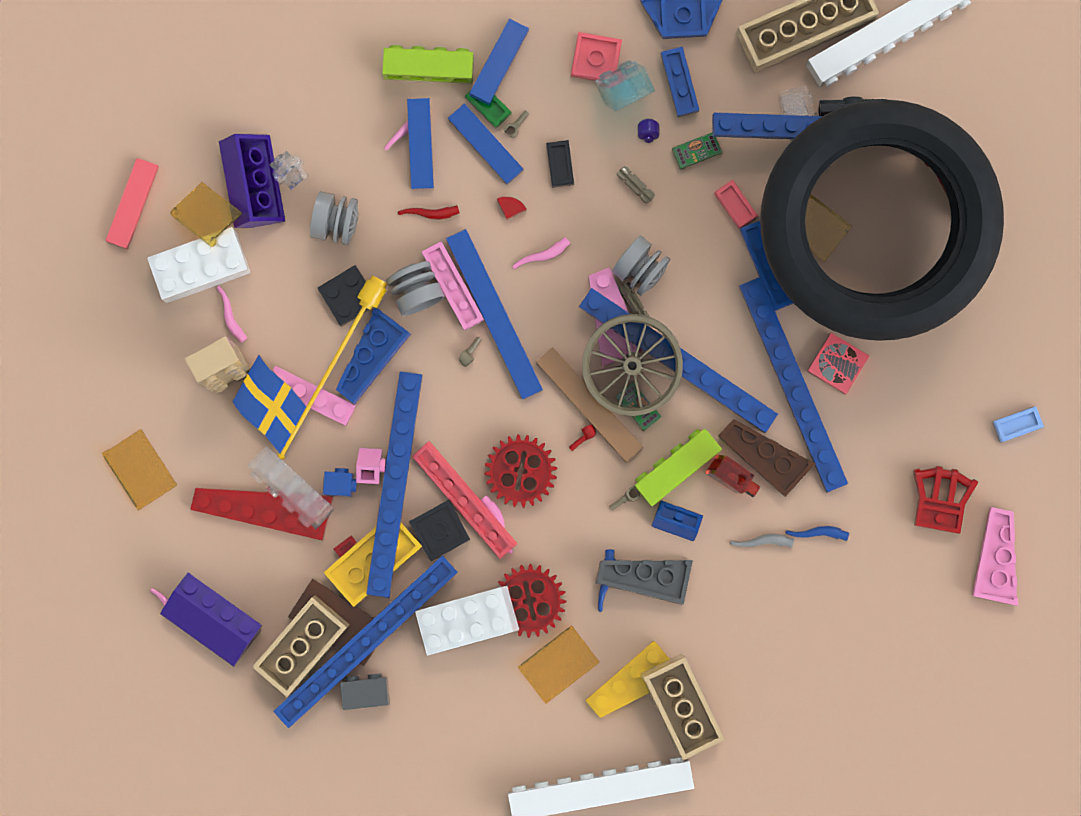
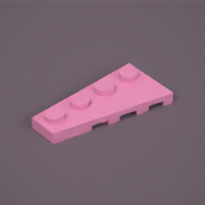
M610 267L589 275L590 289L593 288L627 311ZM595 319L596 329H598L602 323ZM608 329L606 333L625 354H628L626 339L613 330ZM602 334L598 339L600 352L623 359L618 350ZM629 342L631 352H636L637 347ZM601 356L602 367L617 362Z
M989 507L972 596L1018 606L1015 570L1016 554L1014 550V512Z

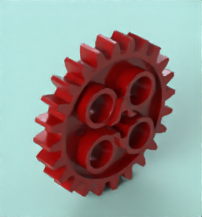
M517 434L516 441H513L508 436L507 444L500 440V449L493 446L495 455L488 454L492 462L485 463V466L490 468V471L485 472L484 475L491 476V479L486 484L494 485L490 490L491 493L499 492L496 497L497 500L505 497V505L511 500L513 501L514 508L518 502H521L522 507L525 508L526 501H529L534 506L533 499L536 498L542 502V493L549 496L546 488H554L550 480L557 479V476L551 474V472L556 471L558 468L551 466V463L556 459L548 458L552 451L551 449L543 450L545 443L538 446V438L529 442V435H526L525 439L521 440L520 435ZM525 451L524 470L527 471V474L522 475L520 490L516 491L518 473L514 472V470L519 469L522 452ZM510 452H515L518 455V461L514 464H509L505 460L506 455ZM532 456L538 457L541 461L540 466L531 468L528 465V459ZM510 474L514 477V483L511 486H504L501 483L504 475ZM532 478L536 481L537 485L534 490L528 491L524 488L523 483L526 479Z
M529 564L528 570H525L523 565H520V572L511 568L513 575L510 577L505 573L506 582L498 581V583L502 587L507 586L509 594L513 586H519L522 589L523 593L520 598L514 599L510 596L514 612L518 608H524L528 612L526 620H517L519 627L518 636H521L523 631H526L527 637L530 638L531 632L534 631L536 636L539 637L541 629L547 634L548 625L553 628L556 627L553 622L554 619L562 620L557 615L558 612H565L560 607V604L567 603V601L560 599V596L564 595L566 591L558 590L562 582L555 584L554 580L557 575L549 577L550 569L542 573L541 565L536 570H533L532 564ZM536 580L542 581L545 585L544 591L540 594L532 590V584ZM524 581L528 582L531 597L536 598V602H533L536 615L535 621L532 620L529 605L523 602V600L527 599ZM542 602L547 603L550 607V612L546 616H542L537 612V607Z

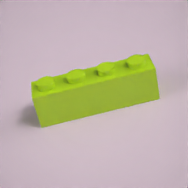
M390 45L389 48H384L382 74L386 80L472 84L474 55L473 52H469V49L466 48L447 51V48L444 47L425 50L422 46L403 49L400 45Z
M699 429L695 430L688 436L690 440L684 446L679 443L670 451L673 455L667 460L662 457L653 464L655 469L647 474L645 471L635 479L637 482L634 486L650 507L655 505L722 450L706 429L701 432Z

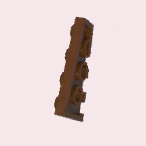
M735 419L718 435L722 441L784 497L789 494L816 464Z

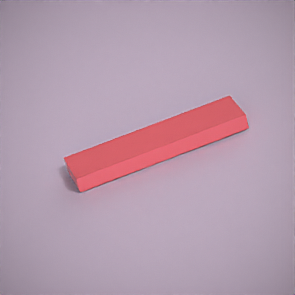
M136 158L106 242L125 249L129 248L158 171V165Z

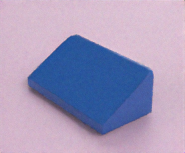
M660 501L652 527L694 541L703 515Z

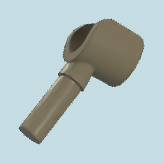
M525 110L517 121L505 126L504 132L506 133L510 127H514L515 132L511 138L516 137L520 124L529 113Z
M478 336L471 346L460 354L459 361L464 367L474 361L470 354L482 340Z
M635 487L629 488L621 499L609 506L611 510L628 501L633 502L637 500L640 494L635 498L629 495V491Z

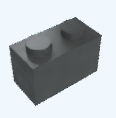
M382 673L369 674L368 679L359 680V676L345 677L346 682H340L343 710L390 705L388 678L382 677Z

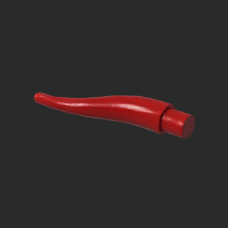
M456 205L437 210L409 208L398 211V214H417L428 219L442 220L451 218V216L460 214Z

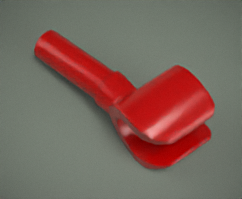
M588 425L581 429L584 436L569 446L571 451L596 435L593 425Z

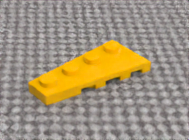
M652 641L585 701L601 718L643 697L649 691L642 679L641 673L670 658L655 641Z

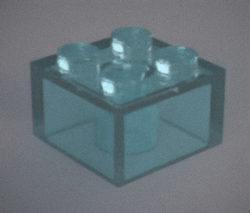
M631 60L620 64L619 69L613 72L609 70L600 74V79L595 81L605 105L614 111L655 91L645 67L635 61L631 62Z

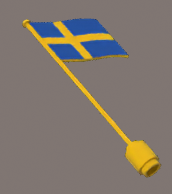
M372 275L370 280H366L357 296L360 299L359 304L362 305V308L307 406L286 382L270 370L260 354L252 365L233 399V403L242 416L267 437L279 452L277 453L279 459H285L284 455L366 308L371 310L372 307H375L377 309L387 291L385 288L388 284Z

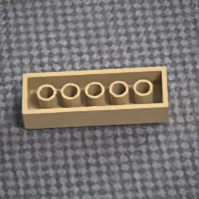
M797 0L738 26L736 35L754 73L874 21L879 11L873 0Z

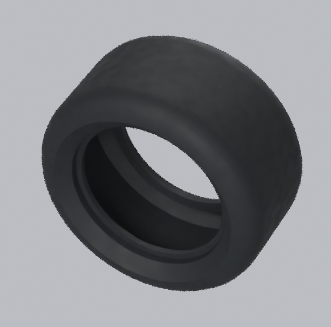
M887 99L869 100L838 108L822 116L798 134L785 148L774 165L765 186L760 215L761 237L764 252L774 277L790 300L807 316L822 326L849 337L875 341L898 340L928 332L942 325L962 311L976 297L990 276L999 255L1004 229V206L997 176L990 161L981 147L961 126L943 114L919 104ZM867 146L898 148L911 153L925 162L943 184L951 210V226L948 241L941 257L933 268L915 283L903 289L887 293L873 294L854 291L832 280L815 260L806 234V208L812 189L821 174L839 157L852 150Z

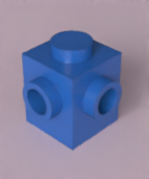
M335 468V472L325 471L323 495L352 497V492L357 491L354 475L348 473L349 469Z

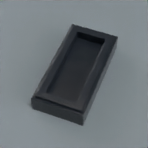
M569 140L546 143L552 188L574 185Z

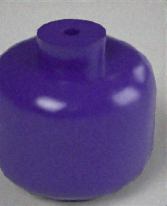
M644 119L638 123L639 139L644 140L646 143H651L653 139L659 138L660 129L657 121Z

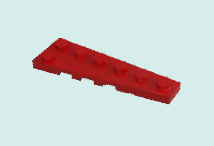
M195 488L190 510L323 541L333 497Z

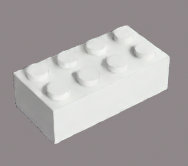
M233 227L147 257L161 299L165 303L251 273L239 238Z
M507 586L415 611L427 656L519 630Z

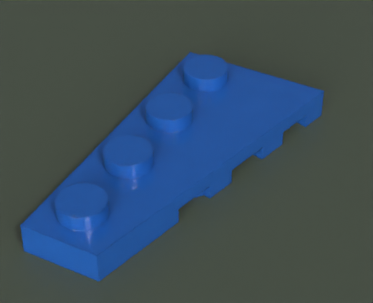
M374 307L372 317L363 330V336L359 344L356 345L354 355L350 363L347 364L336 390L355 405L411 334L381 310Z

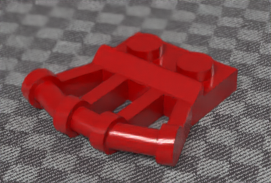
M941 466L921 471L920 469H914L913 475L919 495L914 526L960 534L965 504L975 490L978 481L967 478L959 473L957 469L950 471L943 469ZM934 477L931 498H927L923 479ZM941 478L949 479L950 481L946 501L938 500ZM958 482L967 489L960 501L954 503Z

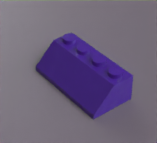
M233 134L218 141L234 228H255L285 222L270 135Z
M187 573L177 585L160 613L164 618L233 667L262 629L260 623L190 573Z

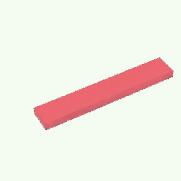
M430 441L424 444L412 456L499 559L504 557L518 544Z

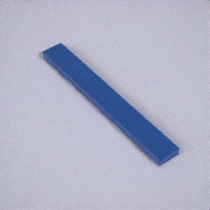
M465 229L446 238L522 400L543 391L467 230Z

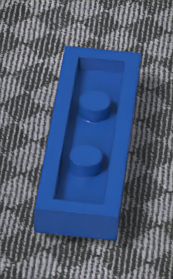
M683 47L661 52L677 117L699 112Z

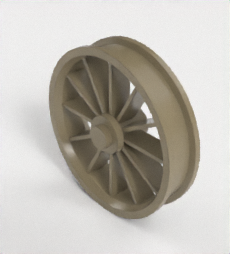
M641 314L620 315L603 323L589 339L582 361L583 377L591 395L610 411L629 416L647 414L663 406L677 390L683 370L682 353L675 336L658 320ZM627 322L645 324L636 352H631L625 324ZM618 324H623L628 354H625L606 333L608 329ZM649 325L661 332L663 336L640 355L638 351L646 326ZM603 334L623 356V359L592 350L593 346ZM666 337L674 354L643 360V357ZM591 353L620 362L621 365L590 371ZM671 358L676 360L674 376L644 367V364ZM618 369L624 370L601 391L598 390L591 376ZM645 370L672 379V383L662 395L641 371ZM627 373L628 376L619 404L614 403L606 398L603 393ZM637 374L659 396L657 400L646 405L642 404ZM630 375L634 376L640 406L630 407L621 405Z

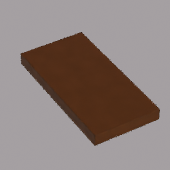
M314 579L311 580L288 618L293 620L308 601L316 595L350 624L332 645L338 650L344 647L374 619L358 607H353L350 602ZM374 651L359 664L365 666Z

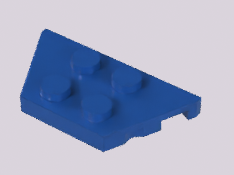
M640 0L662 39L707 37L722 0Z

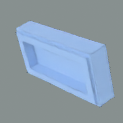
M1036 406L993 421L1000 443L1044 427Z

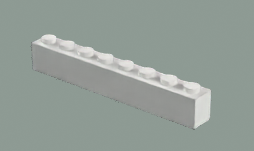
M911 0L810 58L806 66L819 88L825 84L829 87L838 81L837 77L844 73L846 76L857 70L856 66L863 62L865 65L869 64L877 58L875 55L882 51L884 54L888 53L896 47L894 44L901 40L903 43L907 42L915 36L913 33L920 29L922 32L926 31L934 25L932 22L939 18L941 21L945 20L953 14L951 11L956 8L964 9L972 2L970 0Z
M676 757L671 758L670 763L661 764V761L647 763L648 767L639 768L638 765L625 767V771L617 773L616 769L602 771L603 775L595 777L593 773L580 775V779L571 781V777L557 779L558 783L551 785L548 784V781L535 783V787L526 789V785L512 787V792H508L512 816H547L694 789L690 761Z

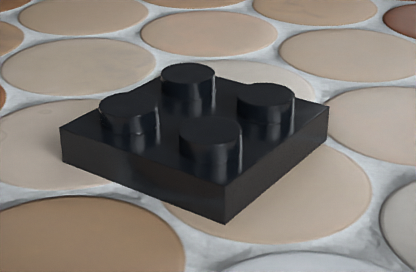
M356 265L317 288L341 327L355 319L362 308V305L359 304L360 299L357 296L366 281Z
M449 500L409 521L430 561L471 540Z

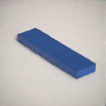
M509 18L469 96L490 105L529 32L528 27Z
M430 98L407 99L411 189L434 188Z
M465 103L448 117L453 126L506 185L523 171L520 164Z
M760 221L740 228L739 231L774 310L777 311L794 304L779 285L768 264L762 243Z

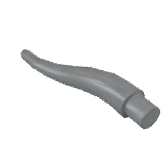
M765 534L749 541H731L730 544L739 547L775 544L792 548L794 539L780 534Z

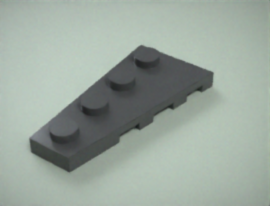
M693 560L600 561L595 584L683 605Z

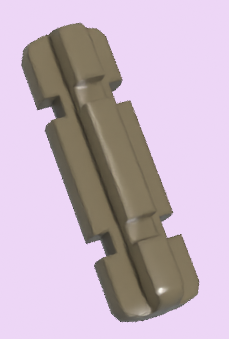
M627 166L622 167L618 171L617 176L622 181L625 180V184L637 196L640 195V199L644 203H649L655 194L650 189L647 190V186L635 174L632 175V171Z
M627 282L621 285L619 291L622 296L626 297L625 301L633 314L649 316L647 311L643 310L644 306L636 293H633V289L630 288V283Z

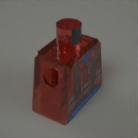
M716 455L705 472L706 475L737 494L745 492L754 497L760 489V486L752 481L754 474L726 455Z

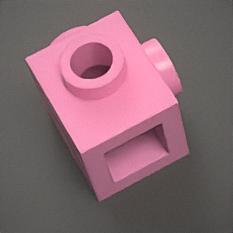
M359 448L356 464V483L379 484L381 472H385L386 459H382V449Z

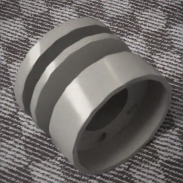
M320 191L312 213L310 237L326 240L331 231L333 232L334 243H338L342 234V244L349 245L358 222V199L351 198L347 207V197L343 196L339 205H335V194Z
M641 235L631 244L611 271L621 281L626 280L630 275L634 278L630 284L631 289L640 282L642 285L637 291V294L640 296L655 286L665 273L666 267L670 262V258L667 256L659 263L657 262L662 253L660 250L652 256L648 255L652 244Z
M425 261L406 266L386 280L389 287L395 286L391 289L392 295L403 293V296L396 301L401 316L420 312L444 299L445 296L439 283H427L435 277L434 272H428L431 269L430 262Z

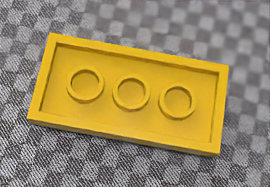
M402 523L400 524L393 572L422 548L421 544ZM376 527L324 572L353 607L367 596Z

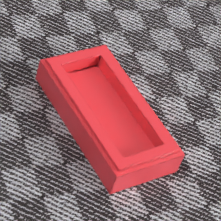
M733 180L714 192V195L739 230L758 217Z

